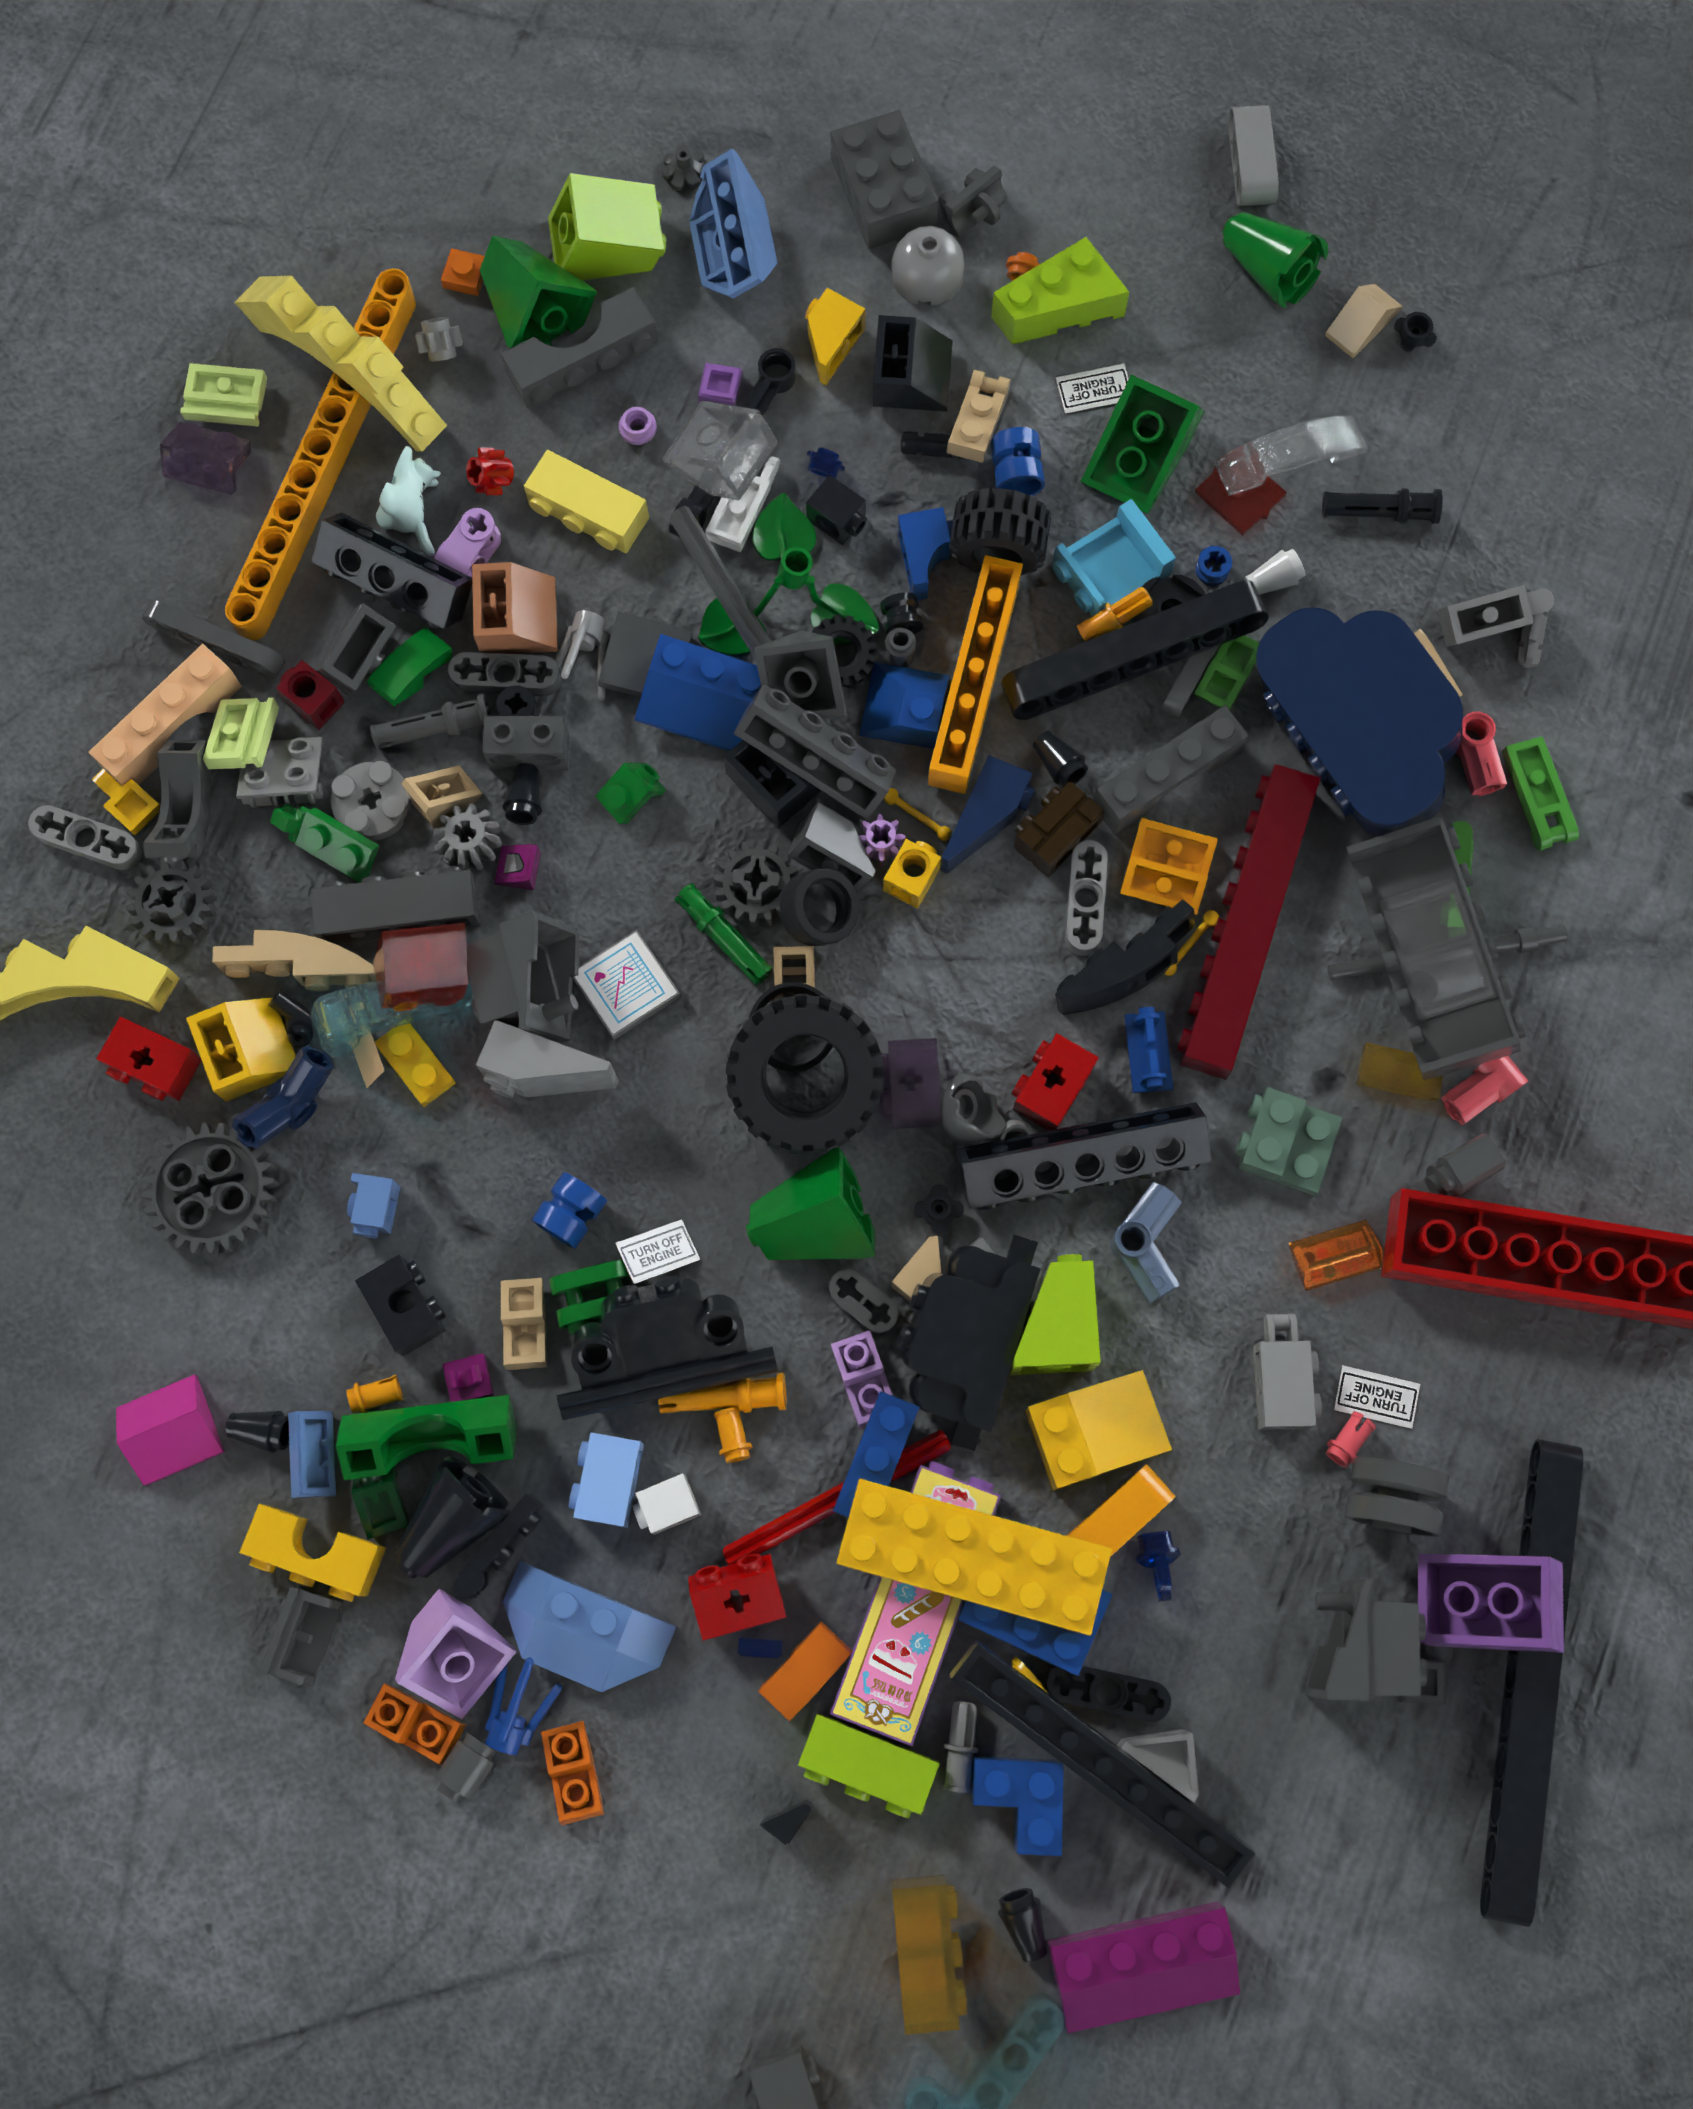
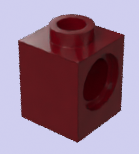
M303 660L295 668L288 669L282 675L279 685L276 687L285 704L318 730L345 703L337 687ZM315 688L311 696L306 698L300 697L306 689Z

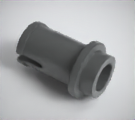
M894 629L889 632L885 640L888 662L890 665L903 667V662L905 661L906 667H909L912 663V653L916 648L915 636L908 629Z

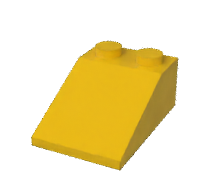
M1143 1370L1066 1393L1029 1406L1025 1410L1053 1491L1172 1450Z

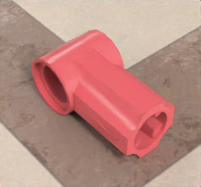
M1471 712L1463 718L1462 739L1456 751V754L1460 756L1471 795H1478V797L1492 794L1495 791L1504 789L1507 785L1493 738L1496 726L1493 719L1483 712ZM1466 730L1476 732L1480 740L1471 739L1467 735Z
M1505 1056L1482 1063L1473 1070V1075L1457 1084L1440 1099L1450 1117L1463 1126L1494 1102L1500 1103L1526 1084L1528 1080L1511 1058Z

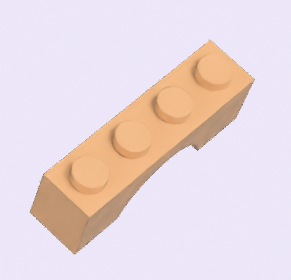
M201 644L88 753L121 786H124L130 779H133L140 785L158 767V751L180 725L200 713H215L218 710L220 700L230 699L242 686L232 670L204 644Z

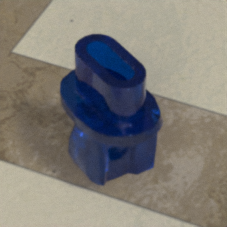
M1170 1531L1141 1534L1137 1537L1140 1553L1135 1557L1136 1563L1146 1568H1152L1158 1601H1169L1172 1599V1580L1169 1565L1181 1556L1180 1549L1173 1546Z

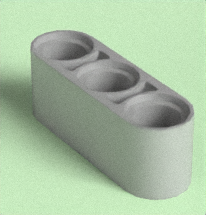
M1269 105L1231 107L1228 119V132L1237 205L1276 204L1279 182Z

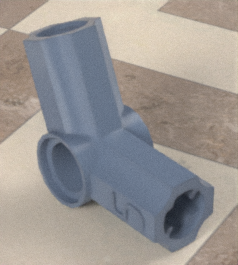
M1154 1181L1123 1223L1117 1228L1111 1239L1113 1255L1122 1261L1148 1305L1180 1286L1154 1244V1241L1180 1207L1182 1201L1168 1188ZM1126 1232L1136 1234L1141 1240V1249L1137 1251L1125 1249L1121 1243V1235Z

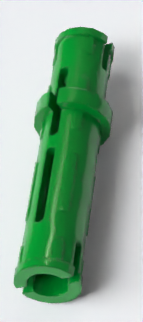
M693 883L684 887L678 893L679 895L675 897L674 901L697 923L696 928L700 933H706L755 986L761 984L773 972L774 968L734 929L724 917L725 912L719 906L715 908Z

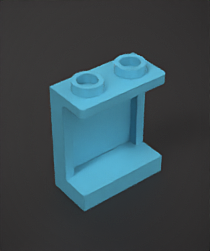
M1130 499L1119 506L1117 517L1067 548L1063 543L1056 546L1052 568L1057 578L1062 583L1067 582L1074 591V598L1080 609L1085 613L1089 611L1091 616H1094L1106 608L1105 604L1107 602L1111 605L1139 587H1142L1150 579L1160 576V579L1170 576L1176 557L1134 501Z

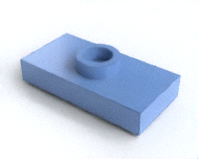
M295 1411L288 1413L291 1498L336 1496L333 1411Z

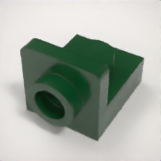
M394 1467L384 1476L353 1480L351 1496L367 1540L405 1528L409 1524V1517L396 1484L397 1474Z

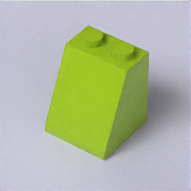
M570 173L548 217L554 263L580 280L652 271L658 259L664 255L666 250V236L661 232L660 225L662 208L660 201H657L655 185Z
M1067 1254L1057 1256V1262L1050 1263L1043 1276L1020 1336L1009 1376L1092 1372L1101 1363L1093 1260L1082 1261V1255Z

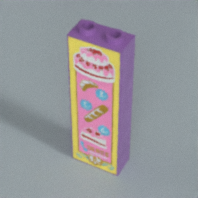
M933 1461L930 1462L929 1468L920 1465L910 1493L994 1516L1001 1495L992 1492L993 1484L972 1476L968 1483L952 1477L954 1469ZM879 1577L830 1714L912 1746L964 1600Z

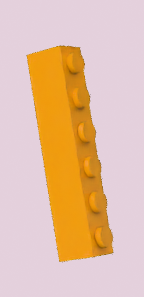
M987 555L984 557L929 767L928 786L966 794L1020 585L1022 563Z

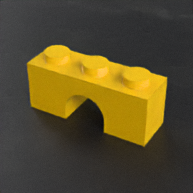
M258 1504L239 1552L252 1557L249 1563L250 1566L270 1573H274L277 1566L291 1572L289 1576L291 1581L312 1588L315 1581L331 1586L328 1594L353 1602L355 1595L368 1597L387 1547L348 1533L338 1532L330 1551L326 1555L314 1559L306 1553L302 1544V1536L308 1519L270 1505Z

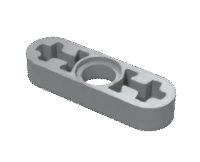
M50 805L35 809L29 817V830L43 844L118 870L131 869L141 859L142 849L140 844L130 833ZM54 820L61 828L66 830L64 834L53 828H48L45 831L42 828V824L44 822L50 823ZM83 829H93L95 831L94 841L86 847L77 846L75 842L77 834ZM106 841L116 847H123L125 844L129 851L127 854L120 853L117 856L110 848L105 847Z
M1093 840L1079 843L1074 848L1070 861L1065 943L1071 952L1080 956L1090 955L1095 952L1100 945L1103 935L1108 854L1102 844ZM1087 852L1093 853V859L1099 861L1094 862L1091 878H1083L1085 874V861L1079 860L1083 859ZM1084 888L1091 889L1096 893L1098 901L1092 907H1082L1075 899L1076 892ZM1082 918H1089L1087 933L1094 936L1089 938L1087 944H1081L1080 938L1073 936V934H1078Z

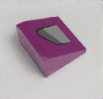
M538 845L502 846L494 882L495 885L534 890L541 857Z

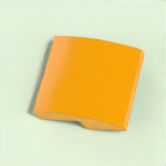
M1141 818L1120 894L1166 907L1171 906L1172 908L1183 899L1194 908V914L1197 915L1218 838Z

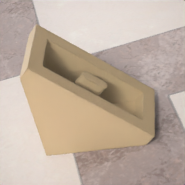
M1376 284L1359 286L1326 331L1325 336L1350 357L1354 358L1402 310L1403 306Z
M460 765L405 778L401 784L411 803L433 830L443 827L440 821L441 815H447L450 818L455 816L453 813L454 805L459 806L463 812L470 803H475L483 794Z
M938 1236L929 1237L892 1281L891 1288L909 1303L911 1302L915 1286L918 1283L923 1284L924 1280L931 1274L941 1273Z

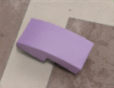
M870 1330L831 1344L859 1429L866 1428L879 1392L882 1391L892 1395Z

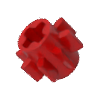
M479 447L478 457H471L466 466V475L469 483L476 486V493H485L486 496H501L503 493L502 486H509L512 483L514 467L511 460L504 457V450Z

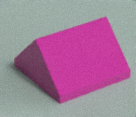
M195 1374L116 1407V1443L144 1486L225 1452L198 1376Z

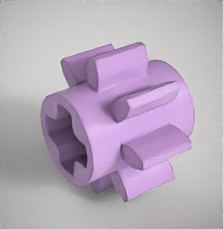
M878 814L877 820L871 824L863 821L862 830L866 835H859L863 846L866 847L865 850L869 859L877 860L880 867H883L884 860L890 857L895 859L899 852L895 846H902L906 839V835L896 834L899 821L896 819L890 823L883 820L882 814ZM876 837L878 840H882L884 837L888 838V843L886 844L883 841H879L877 844H875L874 838Z

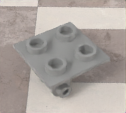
M323 738L270 740L262 767L257 768L255 764H246V768H240L237 799H242L243 805L250 804L251 808L270 806L273 803L275 806H280L281 796L284 797L285 803L290 805L293 803V795L296 804H314L316 799H323L322 784L318 783Z

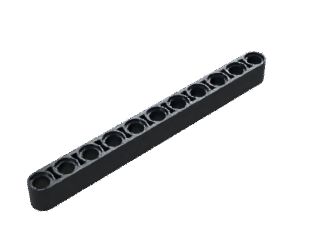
M1536 1439L1532 1446L1529 1461L1519 1556L1551 1557L1563 1563V1628L1565 1638L1584 1456L1582 1447ZM1508 1650L1480 1894V1912L1483 1919L1530 1927L1533 1922L1563 1652Z

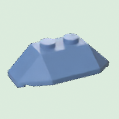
M730 149L702 167L700 175L702 182L695 195L689 224L701 285L706 289L733 299L762 283L778 262L765 199L738 153L734 149Z
M523 1561L519 1562L503 1599L522 1659L533 1658L535 1665L599 1692H604L659 1668L677 1627Z

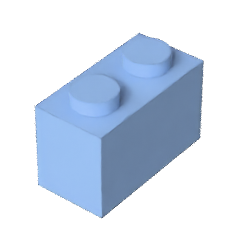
M590 1432L589 1442L582 1441L577 1466L583 1467L580 1484H573L569 1498V1508L575 1509L573 1518L628 1528L644 1444L641 1441Z

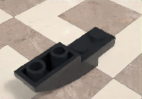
M1182 899L1173 908L1171 906L1165 908L1157 916L1155 924L1146 933L1140 932L1136 934L1127 944L1126 951L1114 941L1104 950L1102 948L1096 950L1088 958L1086 966L1075 976L1073 974L1067 976L1059 984L1055 993L1058 1011L1063 1015L1103 1007L1135 993L1162 976L1172 965L1178 963L1176 943L1195 927L1194 908Z

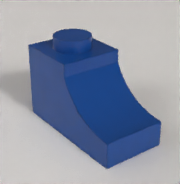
M943 507L898 515L897 533L910 593L915 594L918 600L928 598V578L934 567L942 560L950 559L949 544L953 520L946 521Z

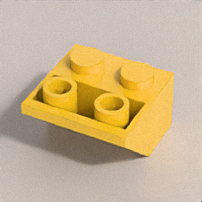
M272 998L224 1002L186 1018L212 1090L226 1102L272 1084L284 1077L296 1057L295 1050L288 1040L281 1014L268 1006Z

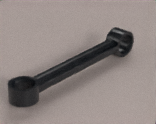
M769 349L760 356L758 361L759 380L688 498L684 497L675 508L676 510L683 506L689 507L701 528H703L708 508L775 395L788 391L795 383V359L791 353L784 349ZM773 364L784 365L790 370L787 375L780 378L770 377L764 372L768 366ZM670 521L669 532L680 537Z

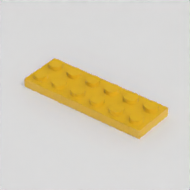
M859 1478L836 1564L1091 1636L1112 1548Z

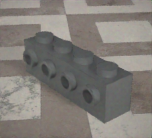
M764 683L743 713L733 733L867 820L889 792L896 769L891 767L884 757L868 752L859 746L850 735L836 731L825 724L819 715L812 711H805L790 701L784 692L772 689Z

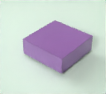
M705 363L698 393L699 403L736 408L743 377L742 369Z

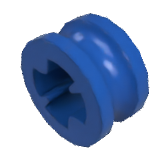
M1210 546L1205 548L1200 553L1195 567L1198 579L1210 586L1223 583L1228 578L1232 567V557L1222 547ZM1209 560H1216V565L1219 562L1222 564L1219 572H1212V567L1206 568Z

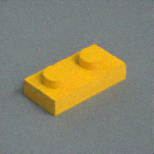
M404 1019L375 1041L377 1048L423 1107L456 1084L407 1019Z

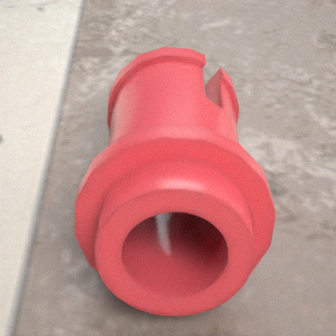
M1356 1411L1352 1412L1350 1419L1335 1440L1330 1439L1327 1442L1329 1448L1326 1451V1455L1333 1462L1344 1468H1347L1350 1463L1353 1464L1354 1458L1357 1457L1356 1454L1369 1435L1376 1429V1425L1367 1418L1361 1428L1356 1431L1364 1416Z

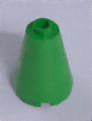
M1246 212L1232 216L1223 228L1224 246L1268 296L1282 308H1287L1286 303L1288 301L1292 304L1298 303L1311 290L1322 272L1316 268L1321 257L1326 260L1328 256V243L1319 235Z

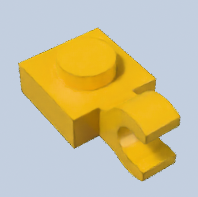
M104 769L91 779L110 798L103 807L134 836L160 812L161 805L133 779H130L124 786H121Z

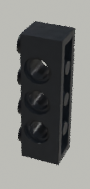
M344 513L323 519L321 522L311 562L324 568L326 574L334 578L346 579L356 584L361 592L369 595H378L390 601V605L393 608L403 612H411L423 618L424 623L431 627L445 629L462 620L472 588V577ZM356 552L359 554L361 562L358 560ZM389 568L392 570L394 574V579L391 577L389 573ZM422 585L426 588L428 597L424 594Z

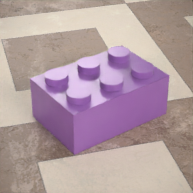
M1418 1553L1419 1613L1424 1614L1426 1621L1425 1639L1420 1640V1643L1433 1647L1564 1652L1562 1562L1551 1557Z

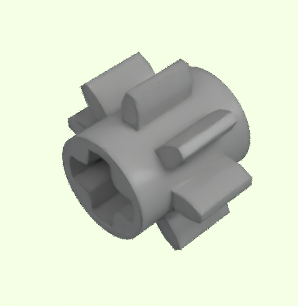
M448 317L433 318L421 322L422 332L415 333L419 353L427 352L431 362L447 360L457 356L455 347L462 346L463 343L459 325L450 327Z

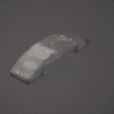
M1336 416L1299 423L1269 433L1216 459L1214 464L1230 496L1264 485L1266 478L1326 458H1330L1332 463L1366 453L1368 447L1353 417Z

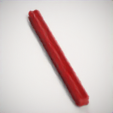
M938 1430L903 1449L891 1482L919 1468L920 1465H924L951 1449V1444L946 1434L942 1430ZM844 1482L725 1546L722 1549V1553L728 1565L737 1563L740 1558L746 1555L761 1554L835 1514L836 1512H833Z

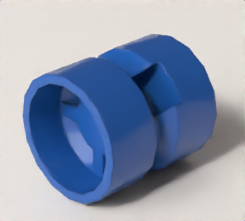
M1012 427L996 433L990 441L992 462L995 465L994 478L996 488L1015 490L1031 496L1040 493L1045 488L1043 463L1040 461L1041 447L1037 431L1028 427Z
M562 1172L550 1190L553 1196L552 1200L543 1201L531 1221L562 1243L576 1249L588 1232L585 1223L587 1220H596L608 1201L571 1174Z

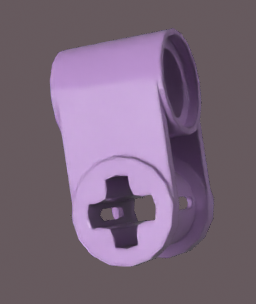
M482 508L468 510L462 516L448 539L439 547L434 559L472 577V564L488 563L501 543V534L495 525L492 515Z

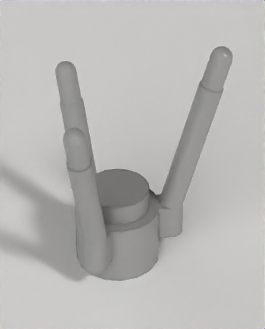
M585 610L576 612L573 625L568 627L566 637L554 658V661L560 668L568 653L561 673L563 679L569 677L579 650L592 651L594 646H597L598 686L599 676L606 655V647L610 637L609 634L603 632L605 620L600 615ZM598 686V699L600 701L605 699V688Z

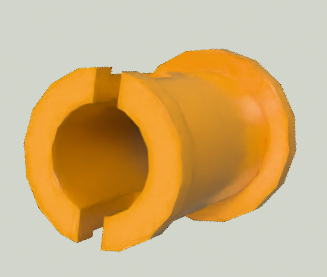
M397 1375L361 1386L357 1382L354 1383V1388L347 1389V1398L353 1414L358 1412L366 1413L368 1409L396 1401H403V1394Z
M730 1407L715 1412L714 1418L717 1422L722 1445L719 1455L725 1457L726 1463L740 1462L750 1458L749 1450L753 1447L752 1443H747L739 1408Z

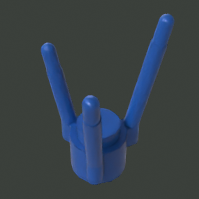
M529 1657L525 1660L508 1710H502L501 1714L500 1710L508 1663L496 1677L490 1716L485 1726V1729L489 1731L485 1744L505 1754L517 1755L521 1744L530 1745L535 1730L562 1690L561 1684H555L528 1725L524 1727L526 1719L518 1715L517 1711L534 1664L533 1658Z

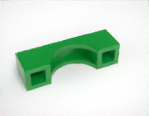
M510 1395L342 1415L336 1450L344 1480L387 1475L404 1458L430 1449L458 1451L465 1455L471 1464L514 1459L517 1428Z

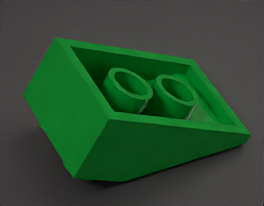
M1131 374L1080 482L1124 503L1132 499L1141 511L1149 514L1188 448L1205 411L1199 405Z

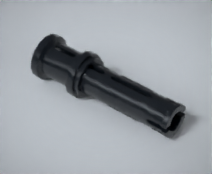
M1408 488L1397 490L1396 494L1324 492L1322 515L1323 517H1394L1395 521L1399 523H1406L1407 520H1430L1432 524H1439L1442 514L1443 495L1441 489H1434L1432 493L1410 492Z

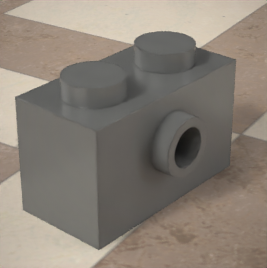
M364 603L360 604L349 616L316 671L346 695L356 691L366 673L372 675L380 665L384 655L379 652L396 625Z

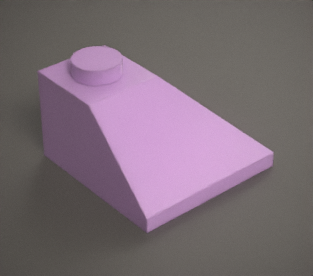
M438 1589L411 1622L395 1680L401 1686L456 1717L463 1719L517 1651L471 1607L443 1590Z

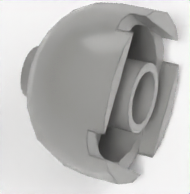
M934 226L918 227L908 232L897 243L891 261L892 283L898 293L911 303L919 304V301L931 302V306L940 305L952 299L961 288L965 273L963 250L956 238L944 229Z

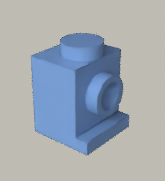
M352 1173L350 1181L357 1186V1192L351 1193L349 1197L347 1216L351 1217L350 1223L354 1225L353 1234L377 1239L378 1233L391 1234L401 1186L390 1178Z

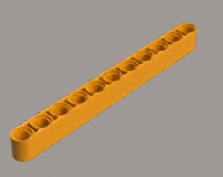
M391 268L380 273L354 326V329L360 336L379 337L393 355L416 307L415 296L405 272L400 269ZM387 323L384 326L377 327L380 324ZM334 372L225 606L226 617L236 633L252 641L259 640L267 633L371 406L355 389L348 391L352 386ZM337 418H343L339 422L332 423ZM322 450H329L323 455H317ZM314 482L310 487L302 488L306 483ZM299 514L296 519L287 521L290 516ZM284 547L281 552L271 554L276 548ZM269 580L265 586L256 587L259 582ZM254 613L249 620L240 621L244 615Z

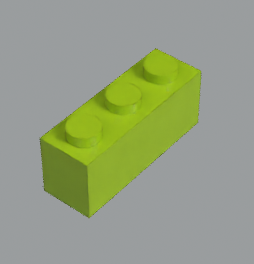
M817 1712L798 1766L806 1769L803 1776L812 1781L828 1786L829 1780L833 1779L846 1785L844 1793L865 1802H869L871 1795L887 1801L886 1810L909 1819L912 1812L922 1814L940 1763L938 1760Z

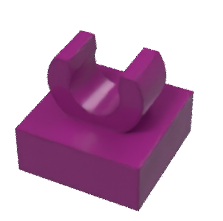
M484 1353L442 1364L450 1402L486 1398L494 1395L487 1359Z

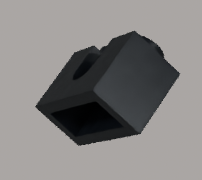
M397 1255L355 1280L392 1348L399 1355L405 1356L446 1331L441 1322L446 1317V1314L434 1295L427 1299L420 1286L426 1282V1279L414 1260L408 1263L403 1257ZM406 1293H412L415 1299L413 1308L404 1313H398L396 1310L398 1299Z

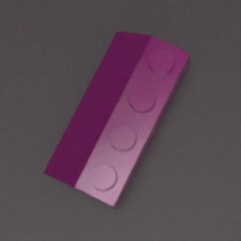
M1218 1901L1047 1939L1067 2033L1240 1995L1237 1954L1226 1908Z

